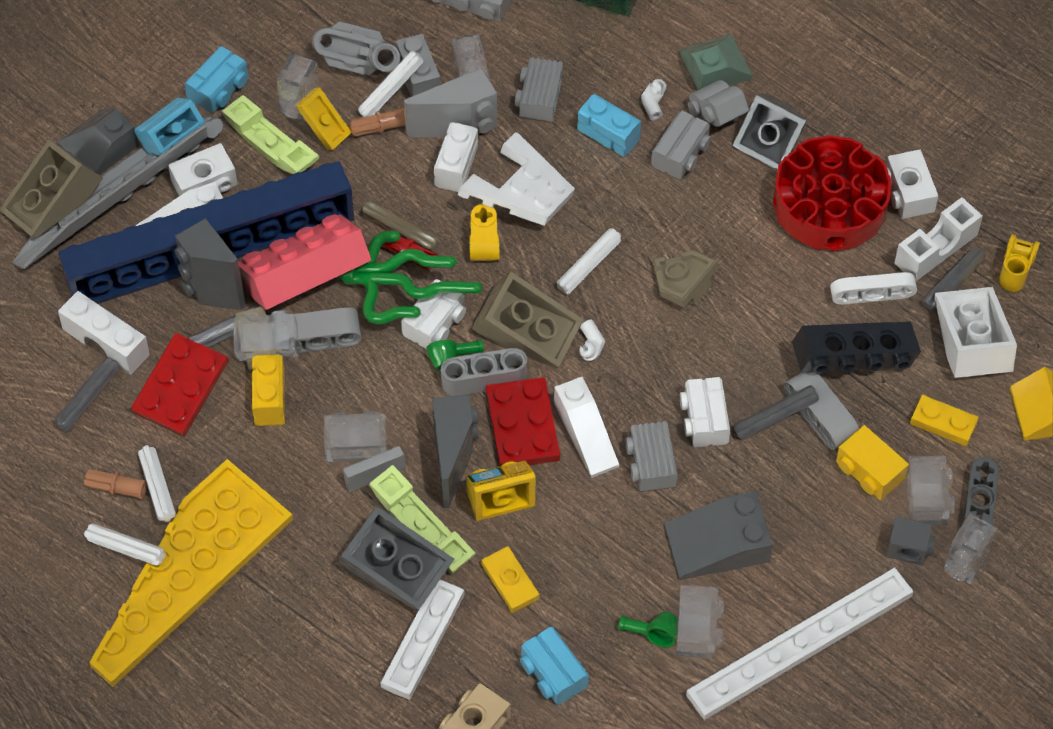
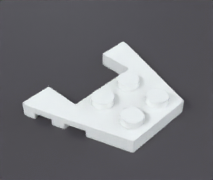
M515 132L503 144L500 153L522 165V167L500 189L473 174L460 187L458 195L465 199H468L469 195L482 199V204L493 207L496 204L510 209L509 214L545 226L572 197L575 188L520 134Z

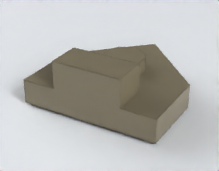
M694 250L684 252L682 256L666 260L665 257L653 259L661 297L684 308L688 303L695 305L712 286L710 277L719 268L716 260Z

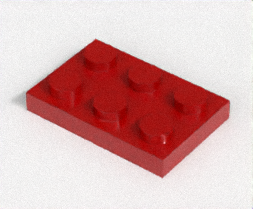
M175 332L131 407L132 412L185 437L229 362L228 357Z
M545 377L486 385V395L499 467L512 461H526L528 465L560 461V451Z

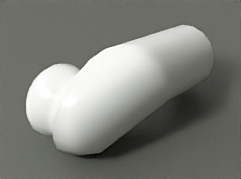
M655 79L650 83L641 96V102L652 121L658 120L663 115L658 103L664 95L666 84L660 79Z
M587 320L580 326L587 341L583 347L580 346L579 352L585 360L590 361L599 357L605 345V339L594 321Z

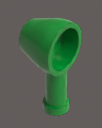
M482 339L463 343H456L453 340H439L427 345L426 350L435 369L441 371V366L447 359L456 357V355L483 353L484 346Z
M669 612L659 613L650 623L630 619L628 616L622 615L618 629L623 632L626 630L646 635V638L652 644L662 648H669L674 646L677 640L678 620L675 615Z

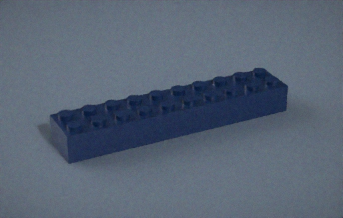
M340 161L331 164L326 163L306 172H298L278 181L267 182L263 186L242 190L235 195L222 199L211 200L204 205L186 208L179 213L166 217L155 218L145 224L130 226L123 231L107 236H99L92 241L79 245H71L64 250L58 251L66 284L71 297L79 291L95 303L100 304L182 277L178 270L180 261L174 251L177 248L175 235L205 218L237 259L244 257L250 252L269 248V245L276 240L295 236L298 230L305 227H314L322 223V220L330 215L341 214L350 222L354 221L352 188Z

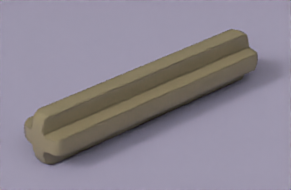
M367 201L363 206L362 215L390 231H398L401 237L411 238L416 241V244L432 252L437 248L438 239L382 206L373 201Z

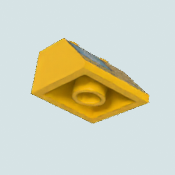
M526 461L507 462L501 467L490 470L479 469L470 475H466V491L476 521L535 507L536 477Z

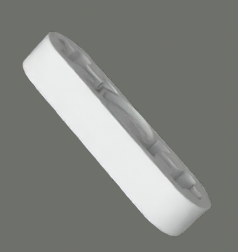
M908 272L841 278L830 285L833 302L841 305L905 299L917 292L915 277L912 273Z

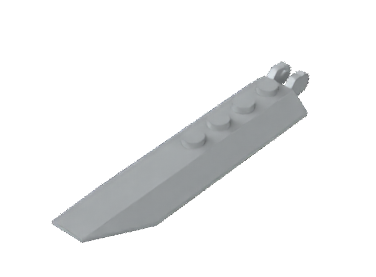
M211 116L202 117L205 124L174 146H171L161 155L148 154L143 146L102 175L103 179L84 204L37 238L31 236L12 264L25 269L112 205L130 198L133 195L132 191L137 187L152 182L156 178L155 174L162 169H169L168 164L178 161V158L184 153H190L198 149L201 145L200 142L205 138H215L218 136V133L220 134L223 129V121Z

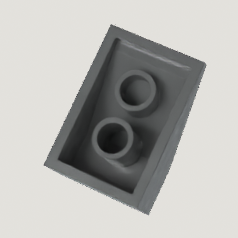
M469 395L432 398L434 434L443 508H450L473 453V439H478L477 407L470 406Z
M757 491L725 497L664 523L679 580L770 562L773 545Z
M376 506L341 555L339 564L365 582L419 611L454 561V558Z

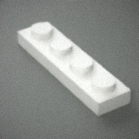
M442 580L438 582L419 609L381 681L382 689L408 700L411 699L465 595L464 589Z

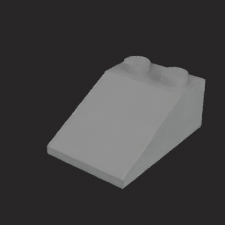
M482 68L405 99L406 134L408 138L445 137L450 123L453 122L475 127L478 129V134L487 133L494 127H497V92Z

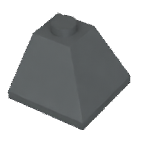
M768 93L758 94L755 96L733 147L778 170V165L783 158L787 157L794 150L807 120L788 103Z
M101 109L58 141V145L71 152L99 175L139 146L134 132L135 126L116 109Z

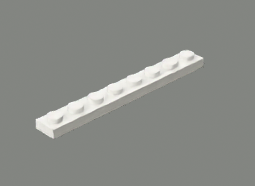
M893 568L687 690L686 696L702 719L706 720L911 598L913 590L896 568Z

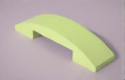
M244 95L222 110L223 116L232 127L262 156L279 168L295 174L303 172L319 159V155L299 140L295 143L265 119L262 110Z
M393 465L369 484L374 494L391 516L454 558V561L447 569L448 572L453 574L475 556L476 553L457 532L451 533L413 492V486Z

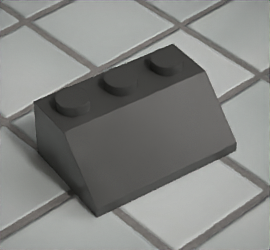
M206 218L175 235L177 248L174 251L180 261L178 270L183 277L181 286L189 297L193 295L201 305L236 310L244 309L245 301L238 259Z

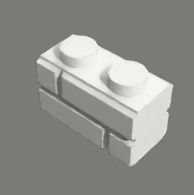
M455 122L450 123L434 167L436 187L459 192L460 187L466 182L478 148L477 128Z
M435 279L431 284L442 281ZM440 293L429 299L418 300L414 306L420 308L421 315L418 318H404L401 321L402 334L425 349L430 343L446 340L451 325L454 322L459 323L466 313L463 293Z
M722 378L687 380L685 382V392H680L681 410H687L688 418L684 419L685 436H691L694 447H705L710 444L713 446L725 445L729 443L730 426Z

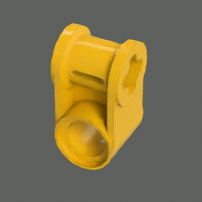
M483 204L477 205L473 208L470 215V261L500 260L496 210Z
M1011 234L999 276V283L1003 289L1009 292H1017L1023 289L1030 268L1033 267L1040 242H1027Z

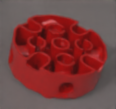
M827 135L803 141L787 157L785 156L778 165L773 197V207L778 222L792 238L817 250L839 251L858 247L874 237L886 220L892 181L883 160L878 155L874 156L870 151L864 149V144L852 138Z

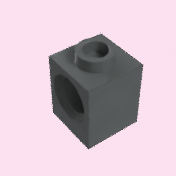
M895 516L886 557L923 566L925 556H932L936 538L930 536L932 525Z

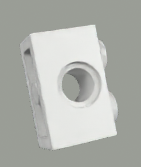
M221 143L168 164L171 182L179 196L188 190L215 181L220 192L228 191L237 185L235 167Z
M921 149L887 156L886 167L892 181L891 202L894 209L898 208L901 218L904 219L935 212L938 193Z

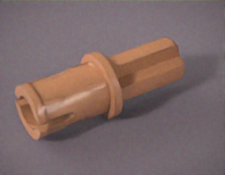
M400 108L399 110L385 113L375 111V115L352 119L350 121L351 132L354 136L377 131L382 134L387 129L405 127V110Z
M89 469L84 477V485L86 487L108 491L112 496L122 494L143 499L146 493V480L121 476L120 472L111 474Z

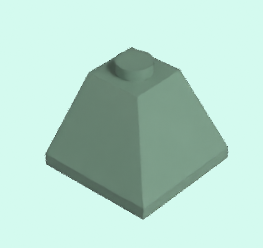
M732 34L679 49V53L698 90L717 80H722L729 86L753 79V75Z

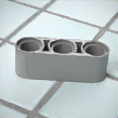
M349 307L284 315L276 318L272 323L275 349L278 353L284 355L350 347L358 344L362 338L358 312L354 308Z
M518 348L453 357L444 361L441 366V385L443 391L451 396L486 391V385L526 380L527 356ZM510 366H518L519 368L511 369V368H509V367H510ZM487 370L489 373L482 374L479 371ZM452 375L460 376L458 378H450Z
M803 372L785 381L784 388L787 396L809 385H812L819 396L818 402L799 412L829 449H837L859 430L855 419L819 374Z

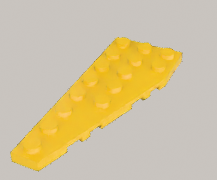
M228 459L183 498L178 507V513L174 520L168 524L165 529V535L158 546L166 553L165 559H163L161 565L145 564L132 587L131 595L126 603L122 604L112 628L106 632L89 662L91 668L112 687L293 521V514Z

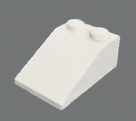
M993 287L935 293L934 298L936 300L946 356L954 377L1013 372L1017 343Z

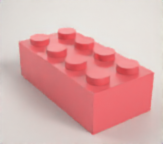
M340 214L330 215L324 218L322 223L314 227L302 228L296 232L295 236L288 239L276 240L269 245V248L260 252H250L238 263L240 276L247 294L267 310L357 268L372 259L361 229Z

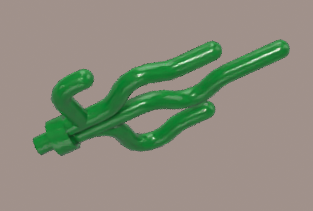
M382 231L376 234L368 247L372 260L335 277V279H342L346 285L361 284L366 287L363 314L373 324H387L398 318H418L421 315L420 308L416 306H399L384 312H375L374 308L378 297L377 284L400 285L410 297L419 300L429 299L440 293L477 294L482 291L481 283L465 281L435 282L424 288H419L406 275L389 273L411 260L416 261L422 266L433 268H452L457 264V259L454 256H430L417 249L403 250L385 262L376 263L380 247L384 243L399 241L400 233L398 231Z

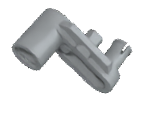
M338 21L330 28L323 27L318 29L312 37L313 48L317 53L323 55L328 66L369 76L377 69L385 72L394 70L400 62L398 49L384 42L379 31ZM326 36L327 42L322 45L321 39ZM383 49H388L390 52V59L386 64H380L377 59L378 53Z

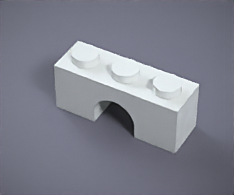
M961 197L941 212L938 223L929 233L925 234L921 229H918L898 244L894 264L903 272L912 273L915 281L919 280L978 235L983 216Z
M79 291L58 310L64 331L85 345L90 339L94 340L102 347L107 357L116 361L118 367L130 376L150 355L146 336Z

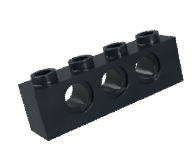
M911 321L801 326L792 341L801 373L813 372L821 374L827 371L847 373L853 370L878 371L891 368L904 370L911 367L921 352Z

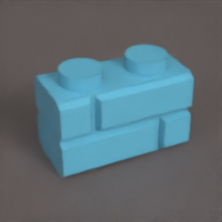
M223 46L219 47L185 82L187 98L191 99L196 105H201L203 109L211 114L219 106H226L231 94L237 88L241 89L248 81L247 62L238 55H233L231 51Z
M593 94L578 112L577 130L607 148L613 149L614 152L622 157H626L640 140L641 120L596 94Z
M176 98L135 128L134 132L148 154L161 155L171 146H174L205 124L191 99Z
M554 627L547 628L539 633L537 637L534 636L522 644L520 663L528 675L533 673L539 680L537 683L538 688L546 699L552 698L556 705H560L570 699L572 695H576L587 688L589 674Z

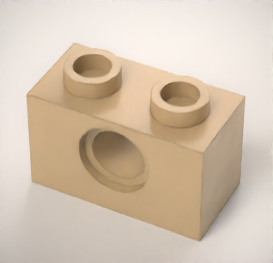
M479 683L473 691L469 689L463 695L459 703L460 707L454 714L449 713L443 719L440 729H501L511 717V704ZM470 718H477L481 721L474 726L466 723Z

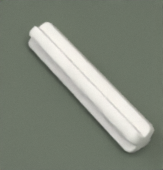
M410 51L358 107L359 113L363 117L375 115V111H379L423 64V58L415 51Z
M613 228L608 229L557 281L559 291L566 295L570 294L621 242L620 233Z
M145 445L138 452V456L157 518L160 521L169 522L171 518L175 517L176 512L156 449Z
M89 524L84 532V536L87 537L89 542L156 566L161 565L166 556L161 547L97 524Z

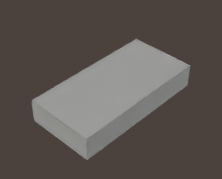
M400 446L344 468V480L348 491L351 492L370 484L392 465L399 472L405 470L404 454Z

